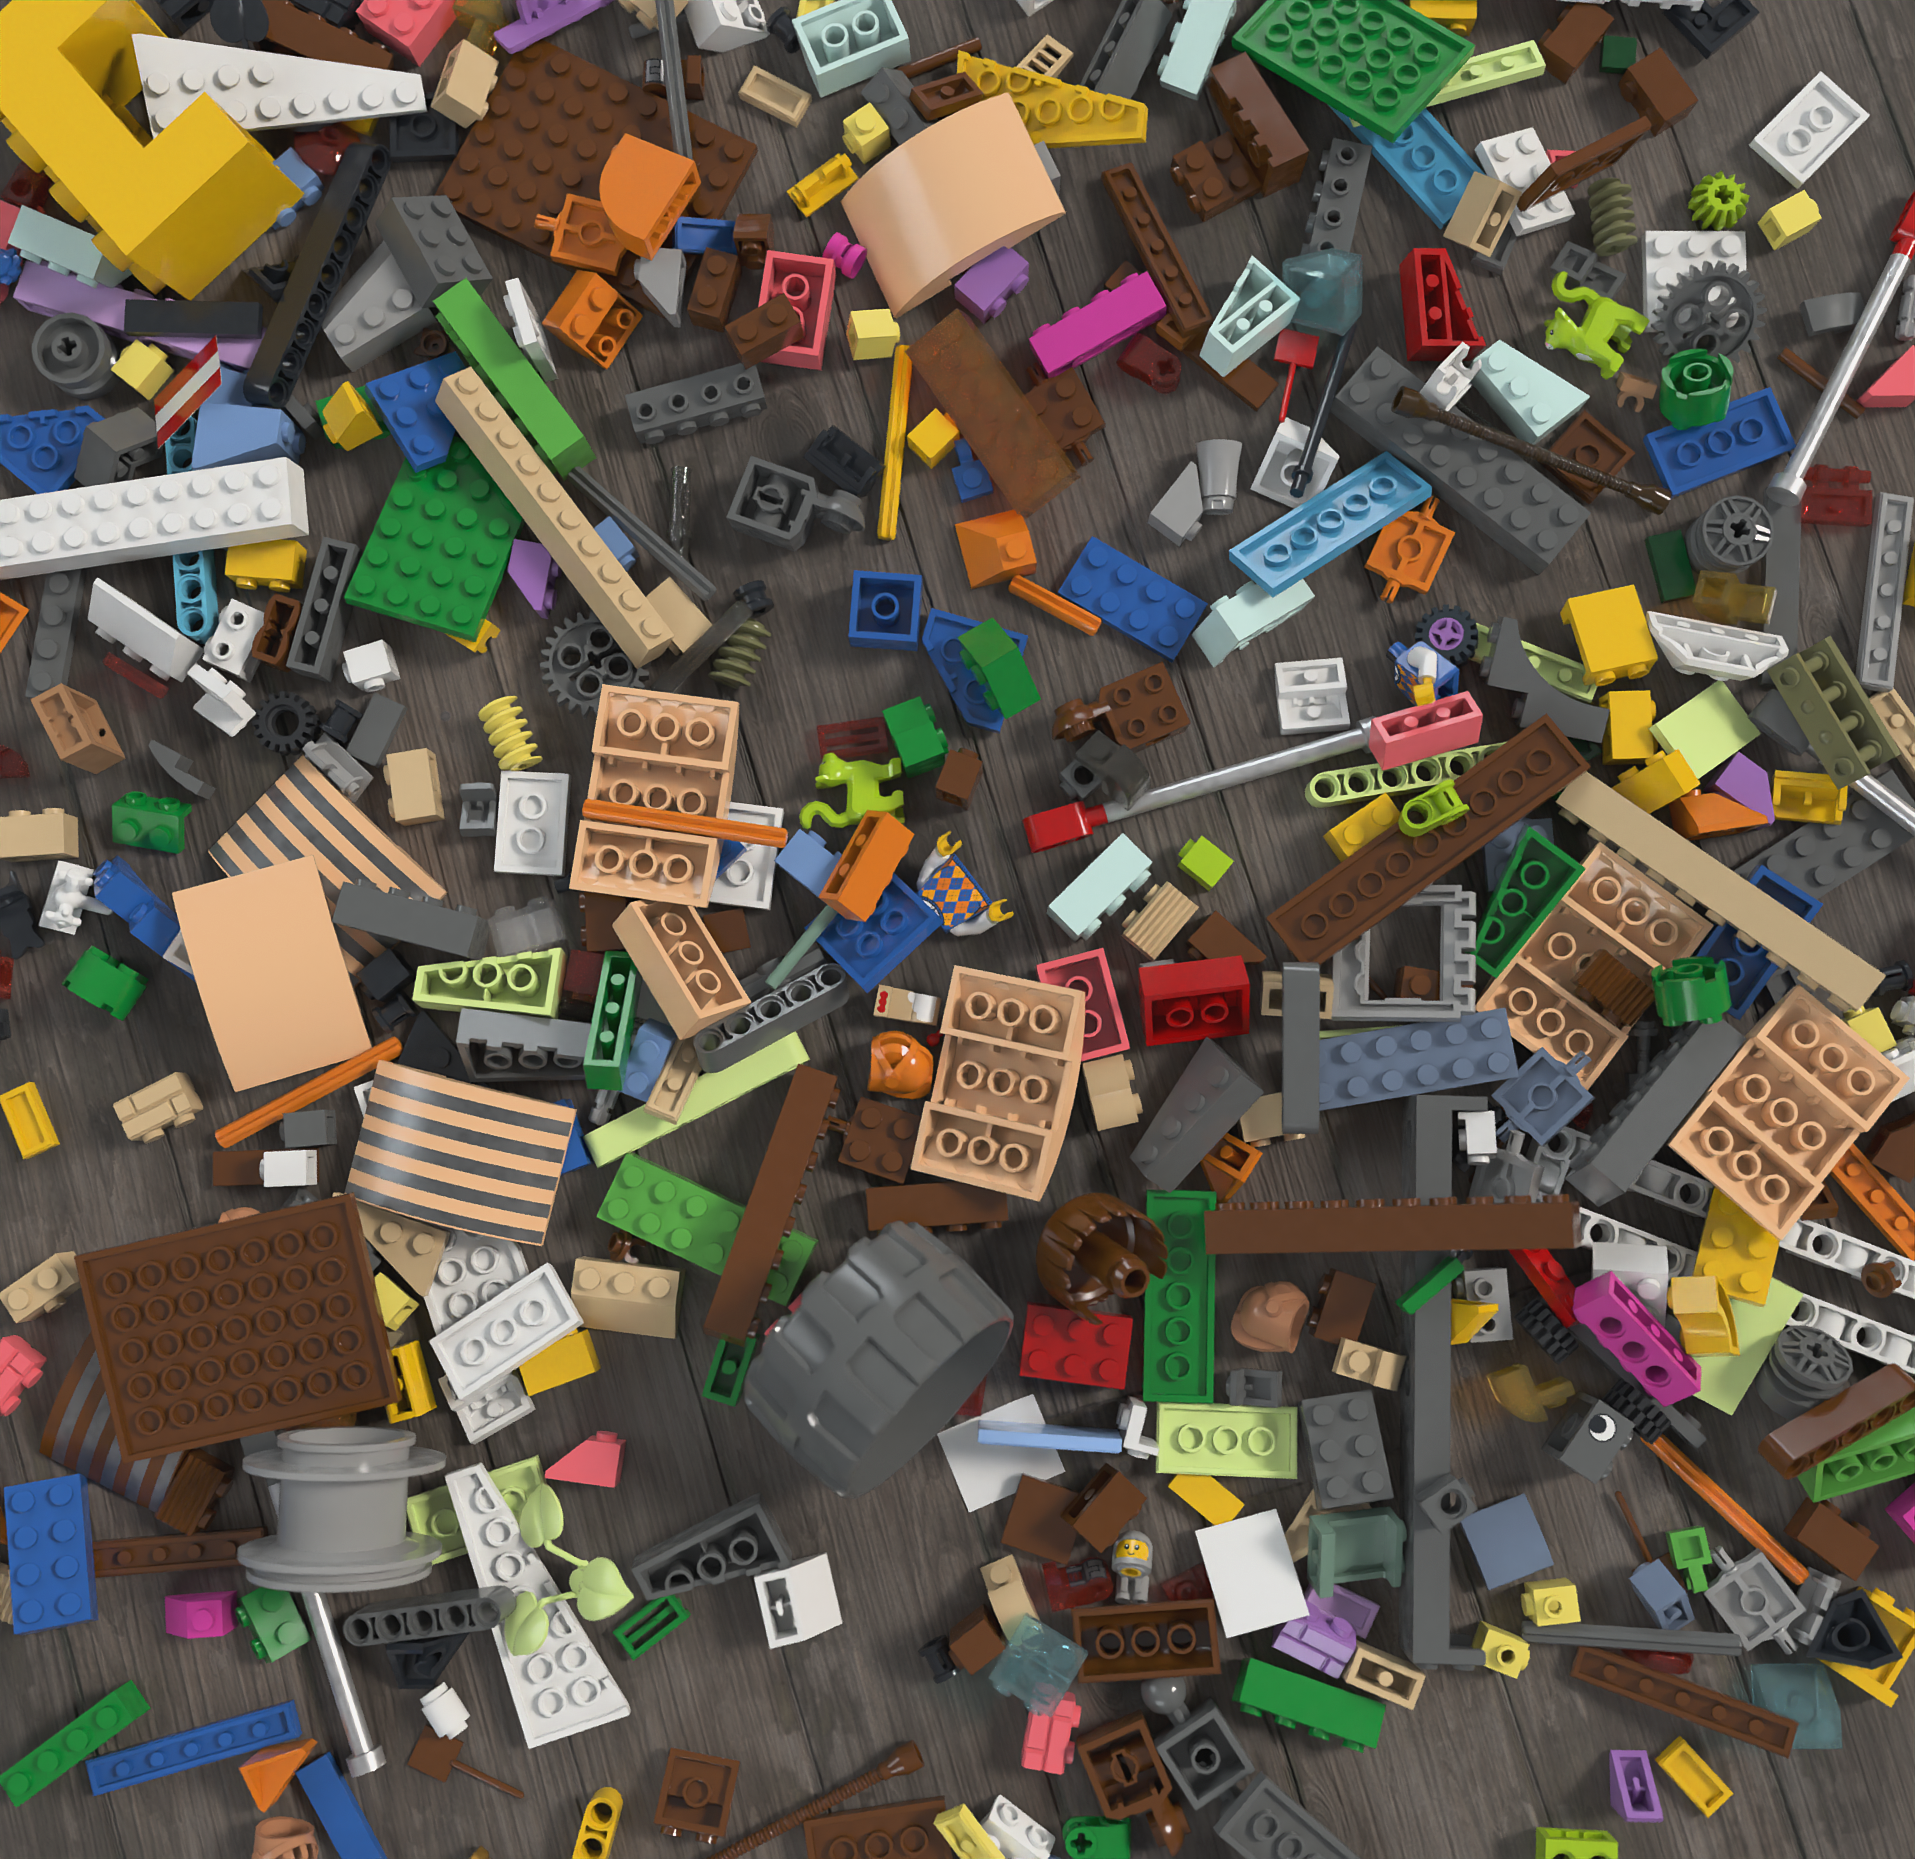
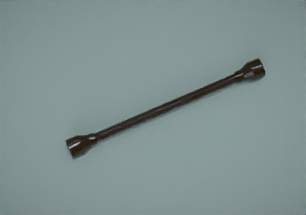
M1401 386L1392 402L1391 411L1406 418L1435 420L1436 422L1443 423V425L1474 435V437L1489 441L1495 445L1497 444L1503 448L1505 447V449L1528 456L1534 460L1536 459V461L1551 465L1557 469L1559 468V470L1620 492L1625 497L1636 502L1643 510L1653 514H1662L1670 502L1671 491L1656 484H1639L1634 481H1625L1586 464L1540 448L1532 443L1509 436V434L1478 424V422L1439 408L1437 404L1429 402L1420 392L1408 387Z

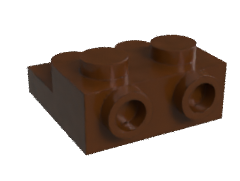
M1229 131L1206 144L1201 140L1175 154L1169 169L1177 187L1181 186L1186 193V201L1193 214L1198 213L1203 223L1259 193L1262 187Z
M670 1748L654 1818V1824L662 1826L660 1834L681 1838L682 1831L697 1833L695 1841L714 1845L717 1843V1838L725 1839L740 1761Z

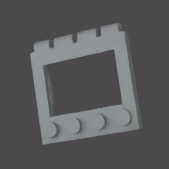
M1430 885L1403 905L1441 906L1440 1001H1421V998L1369 1000L1370 930H1368L1333 956L1334 993L1332 1020L1461 1022V1015H1474L1476 990L1474 988H1461V985H1474L1476 983V956L1462 954V952L1476 950V922L1462 921V919L1476 918V893L1462 891V885Z

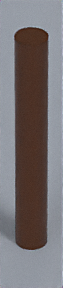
M975 37L894 70L903 71L906 77L910 79L958 60V50L969 54L981 51V42L978 37Z
M1785 347L1777 356V359L1823 393L1829 380ZM1847 393L1839 406L1855 419H1858L1866 409Z

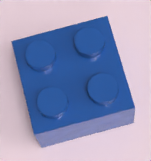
M854 570L848 635L851 647L918 651L923 591L922 575Z

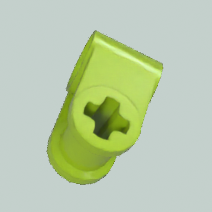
M1453 779L1437 784L1427 792L1409 800L1404 805L1398 820L1399 827L1404 834L1411 837L1421 836L1440 825L1456 820L1470 810L1467 804H1462L1453 786L1455 783ZM1418 811L1424 816L1425 822L1414 824L1408 819L1407 813Z

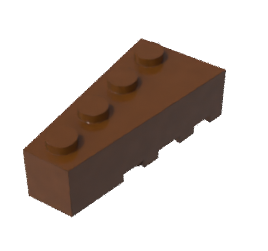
M262 0L269 17V31L263 41L253 42L255 51L394 71L393 54L382 44L377 42L370 44L360 39L355 32L348 28L340 27L338 29L328 24L322 16L314 12H308L307 14L296 9L288 0Z
M1244 52L1211 67L1206 85L1236 144L1261 183L1260 191L1265 198L1299 182L1309 149L1261 77L1257 64L1252 62L1247 53Z

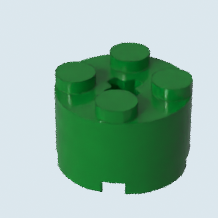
M1689 349L1673 355L1669 359V364L1663 367L1659 409L1664 417L1672 422L1674 428L1686 430L1691 426H1703L1725 419L1730 404L1734 369L1730 360L1724 355L1718 353L1717 358L1707 355L1708 350Z
M91 945L88 950L83 952L61 985L100 1009L110 1012V1015L124 1021L147 988L146 984L149 979Z
M1685 957L1672 960L1673 967L1663 970L1661 964L1651 971L1657 1013L1663 1019L1665 1026H1679L1684 1024L1685 1021L1700 1020L1702 1024L1718 1023L1722 1020V1013L1726 1012L1732 1005L1726 965L1722 960H1720L1719 964H1714L1713 957Z

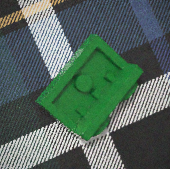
M134 791L126 793L112 804L113 842L179 854L185 849L184 818L192 812V805L180 802L172 797L160 799L149 797L143 792Z
M259 1587L236 1600L239 1607L234 1609L235 1615L243 1628L249 1627L254 1637L250 1641V1645L258 1660L264 1658L266 1663H272L312 1640L288 1591Z

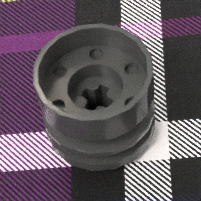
M1740 495L1724 497L1694 520L1685 532L1684 543L1690 566L1693 571L1707 579L1715 581L1732 579L1764 557L1772 546L1775 531L1772 517L1765 507L1753 498Z
M1806 1325L1790 1326L1782 1330L1757 1372L1755 1388L1761 1399L1773 1411L1787 1419L1794 1420L1840 1393L1853 1371L1852 1359L1845 1347L1834 1337L1822 1330Z

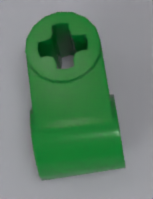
M1077 1815L1070 1817L1064 1823L1062 1829L1063 1840L1065 1841L1066 1851L1072 1858H1131V1819L1129 1817L1118 1820L1106 1818L1105 1815ZM1078 1833H1084L1081 1842H1075Z

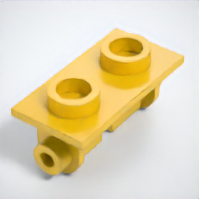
M838 153L786 192L807 218L859 180V178L850 168L852 163L845 153L843 155Z

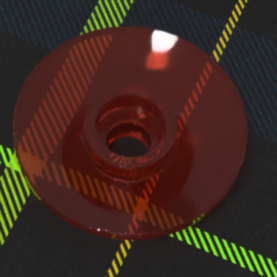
M336 122L332 126H325L316 132H295L294 136L295 150L301 160L310 168L327 175L336 174L350 143L361 142L357 134L343 122Z

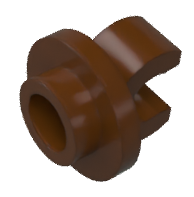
M621 1229L619 1232H614L608 1242L610 1258L616 1262L624 1258L629 1263L638 1264L639 1259L629 1254V1250L633 1245L638 1244L645 1247L647 1243L642 1238Z
M1892 1261L1872 1262L1862 1269V1283L1871 1295L1885 1298L1893 1294L1895 1289L1902 1285L1901 1280H1895L1890 1270L1895 1267V1263Z

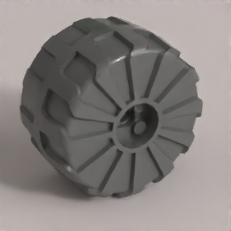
M900 1220L886 1224L874 1240L863 1237L849 1247L845 1261L832 1273L821 1272L805 1288L801 1298V1305L794 1314L782 1316L765 1339L763 1353L752 1361L744 1382L745 1402L776 1441L800 1465L837 1496L856 1499L869 1493L900 1470L961 1408L987 1375L1006 1345L1014 1324L1013 1314L1004 1302L975 1273L973 1268L934 1235L916 1222H910L905 1225Z

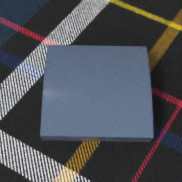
M1525 1493L1472 1513L1459 1522L1472 1550L1474 1562L1488 1591L1554 1565L1544 1536Z

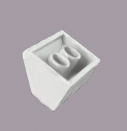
M97 578L94 581L88 620L98 626L95 633L112 644L118 640L126 645L122 651L136 661L141 662L143 658L152 663L149 670L167 681L171 676L183 682L188 675L187 672L204 653V649L101 579Z

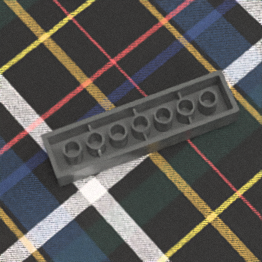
M1377 346L1336 395L1330 412L1382 453L1385 451L1389 452L1431 485L1432 492L1539 575L1553 561L1591 512L1513 451L1443 425V423L1436 422L1435 420L1406 418L1391 411L1392 402L1401 386L1420 392L1425 383ZM1455 406L1449 410L1451 413L1470 419Z

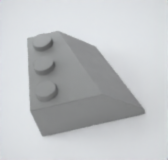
M383 241L333 298L322 323V328L340 358L352 372H355L418 334L423 328L433 325L437 320L429 307L421 308L386 242Z

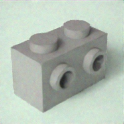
M1496 1266L1464 1269L1452 1282L1455 1299L1498 1304V1312L1468 1342L1513 1340L1506 1268Z

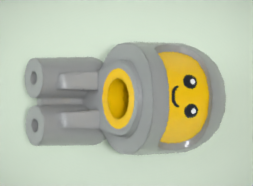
M1129 1530L1122 1532L1113 1544L1112 1570L1117 1573L1115 1601L1117 1603L1127 1604L1130 1600L1134 1604L1147 1603L1148 1575L1152 1570L1153 1546L1150 1539L1140 1531Z

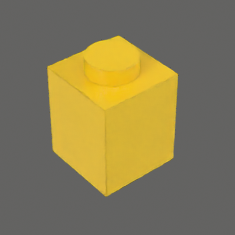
M935 408L907 435L908 447L932 469L954 448V441L960 440L958 430L960 427L948 413L942 415Z

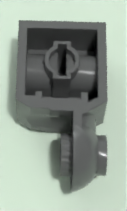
M751 456L726 517L733 530L794 552L805 544L816 518L822 519L821 523L826 527L843 534H850L851 531L862 532L865 530V517L860 509L862 503L860 498L849 492L837 489L834 490L832 496L819 493L813 477Z

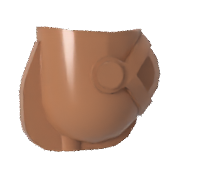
M1269 1282L1264 1284V1286L1253 1287L1245 1292L1234 1313L1231 1323L1232 1335L1239 1344L1255 1351H1286L1293 1353L1307 1318L1310 1306L1309 1300L1305 1293L1301 1292L1291 1282Z
M284 1816L271 1817L261 1821L256 1826L254 1852L251 1859H317L319 1848L314 1837V1826L302 1819Z

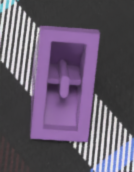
M1610 1750V1806L1625 1822H1662L1664 1818L1646 1750Z

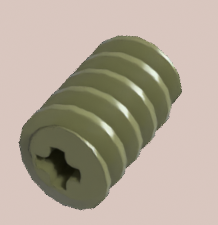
M1603 178L1595 181L1587 189L1590 196L1589 206L1592 209L1590 213L1591 221H1593L1591 228L1592 233L1595 235L1593 238V244L1596 247L1594 253L1601 257L1616 255L1638 242L1636 236L1628 235L1636 230L1635 223L1627 222L1635 217L1634 211L1624 210L1633 205L1631 197H1624L1631 193L1632 187L1629 184H1621V180L1618 178Z
M734 613V617L739 622H731L728 627L733 634H727L723 638L729 647H720L718 653L723 659H716L713 662V666L719 672L711 671L708 676L722 685L739 689L740 686H751V683L744 678V675L756 674V671L749 663L761 662L762 659L754 651L755 649L766 650L767 647L760 641V637L771 638L772 634L758 621L743 614Z

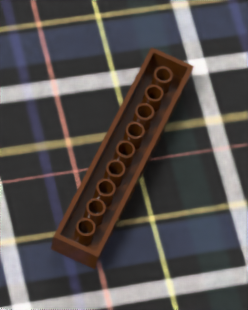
M1569 1194L1542 1195V1202H1532L1531 1195L1504 1196V1203H1494V1196L1466 1197L1467 1204H1457V1197L1429 1198V1205H1421V1198L1392 1199V1206H1385V1199L1356 1200V1206L1350 1207L1349 1200L1320 1201V1207H1314V1200L1285 1202V1208H1279V1201L1251 1202L1250 1209H1245V1202L1215 1203V1210L1204 1211L1206 1254L1577 1248L1582 1246L1579 1201H1569Z

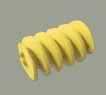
M516 696L496 699L484 706L478 714L479 719L486 722L483 729L486 733L491 734L488 741L492 746H496L493 753L496 758L501 759L498 766L503 771H520L532 767L543 760L542 756L530 755L538 746L536 743L526 744L525 742L533 734L531 731L521 732L520 730L528 721L527 719L515 718V716L523 711L521 706L511 707L510 705L517 699Z

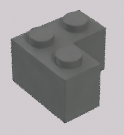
M136 407L126 412H119L99 422L90 423L83 432L84 437L80 454L77 458L78 463L74 477L85 487L132 480L135 467L161 457L164 444L158 449L156 422L139 407Z

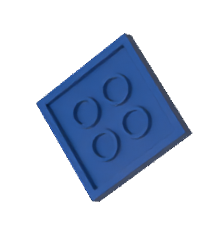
M893 872L891 882L883 890L876 903L875 911L868 917L866 922L846 919L838 913L816 941L868 993L933 933L943 921ZM817 916L806 927H804L805 930L808 929V927L817 918Z

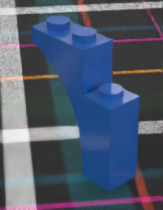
M117 855L111 862L107 859L104 860L93 873L96 877L94 879L95 898L127 921L130 933L163 957L181 929L177 914L143 883L130 865ZM171 963L178 970H180L182 973H184L186 976H188L190 979L196 982L194 975L183 970L177 965Z

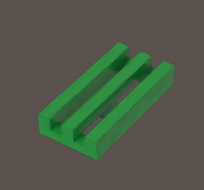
M1447 1256L1399 1297L1395 1303L1403 1312L1414 1314L1463 1272L1465 1267L1456 1257Z
M674 1594L653 1599L614 1629L612 1633L634 1661L688 1619L691 1613L683 1607V1602ZM666 1599L669 1601L670 1604L630 1636L626 1637L624 1635L626 1630ZM674 1610L677 1612V1617L635 1649L632 1646L634 1641Z

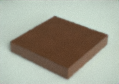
M1585 410L1548 450L1613 476H1616L1635 454L1631 448ZM1538 461V463L1588 505L1605 488V486L1598 485Z
M1022 1473L1000 1542L1068 1565L1078 1533L1060 1516L1081 1492Z

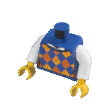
M1396 642L1387 651L1386 657L1395 665L1394 683L1414 706L1430 704L1435 700L1458 694L1459 669L1425 642H1417L1409 649L1401 642Z
M948 831L939 837L936 848L925 860L916 883L919 890L916 894L942 919L943 923L940 927L945 934L951 932L956 936L978 935L998 922L1011 918L1014 913L1012 911L1005 915L1002 914L1000 906L1007 899L992 902L954 853L950 856V854L962 846V841H958L953 847L950 846L947 842V837L951 834V831Z

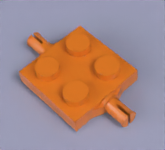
M567 193L563 210L557 218L537 214L535 228L554 232V243L550 254L552 261L617 276L622 257L628 249L614 235L601 201Z
M1434 496L1424 501L1420 512L1408 511L1384 526L1365 563L1364 568L1383 576L1387 580L1386 586L1380 595V599L1385 601L1391 590L1386 603L1392 604L1400 587H1408L1426 595L1455 532L1439 525L1432 518L1440 502L1435 497L1430 508H1428Z

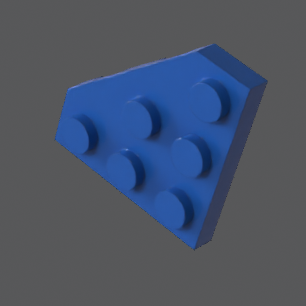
M456 351L365 384L367 396L415 473L446 462L456 429L435 403L443 378L466 369Z
M90 406L75 407V410L57 411L56 409L31 411L27 415L18 416L0 415V463L37 494L67 490L76 480L74 476L78 463L77 458L80 454L84 437L83 432L86 426L92 422L104 420V418Z
M931 608L922 636V644L967 725L1000 734L1004 717L998 709L992 711L983 697V693L987 691L985 685H979L971 669L967 670L958 654L963 649L957 637L983 622ZM1002 628L1018 646L1023 657L1028 635Z

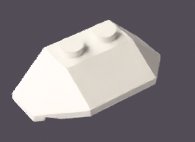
M1647 611L1645 616L1652 635L1669 663L1678 672L1693 675L1696 672L1707 674L1719 681H1727L1728 679L1742 681L1761 674L1786 658L1789 652L1783 637L1779 635Z

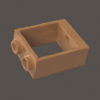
M62 683L30 699L60 760L98 774L126 759L95 699ZM105 729L106 734L100 736V731Z

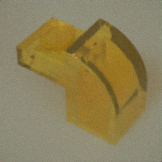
M455 0L452 9L460 26L471 29L467 41L492 57L497 45L494 33L509 25L500 0Z
M1701 570L1692 603L1699 613L1720 622L1737 625L1738 621L1769 624L1778 591L1776 587L1741 584L1735 573Z
M1515 1363L1486 1375L1499 1405L1512 1415L1529 1422L1547 1421L1548 1417L1543 1406H1547L1548 1409L1559 1407L1568 1402L1566 1397L1576 1394L1571 1380L1561 1376L1535 1386L1527 1366L1520 1363Z

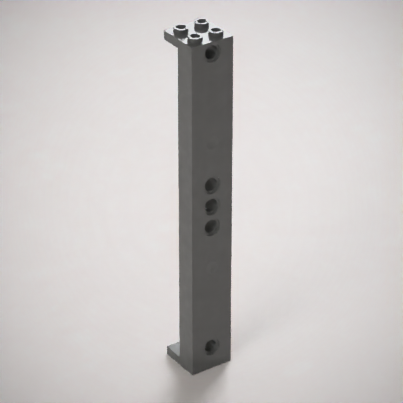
M1410 1095L1402 1097V1198H1421V1205H1429V1198L1452 1197V1111H1488V1097ZM1451 1250L1401 1251V1296L1447 1256L1451 1257ZM1450 1282L1414 1314H1407L1401 1310V1354L1406 1356L1400 1378L1399 1519L1403 1520L1406 1526L1407 1539L1403 1542L1402 1549L1405 1571L1401 1573V1586L1399 1587L1398 1646L1412 1663H1416L1418 1668L1433 1670L1438 1669V1664H1451L1454 1669L1471 1671L1475 1669V1665L1486 1666V1653L1483 1649H1473L1471 1647V1638L1468 1634L1450 1633V1529L1444 1534L1438 1532L1413 1498L1446 1473H1450ZM1446 1493L1441 1498L1440 1506L1443 1510L1450 1509V1493Z

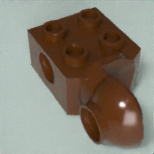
M1162 661L1100 688L1096 701L1084 705L1082 699L1078 698L1054 710L1056 719L1052 726V739L1060 740L1065 738L1067 743L1074 742L1093 733L1096 730L1095 725L1100 724L1113 751L1125 758L1185 732L1191 722Z
M1141 1709L1076 1737L1078 1752L1106 1818L1120 1820L1151 1808L1152 1811L1146 1813V1818L1159 1848L1167 1845L1172 1857H1174L1181 1849L1185 1835L1192 1833L1180 1801L1172 1803L1168 1795L1172 1790L1170 1777L1160 1754L1155 1748L1152 1734Z

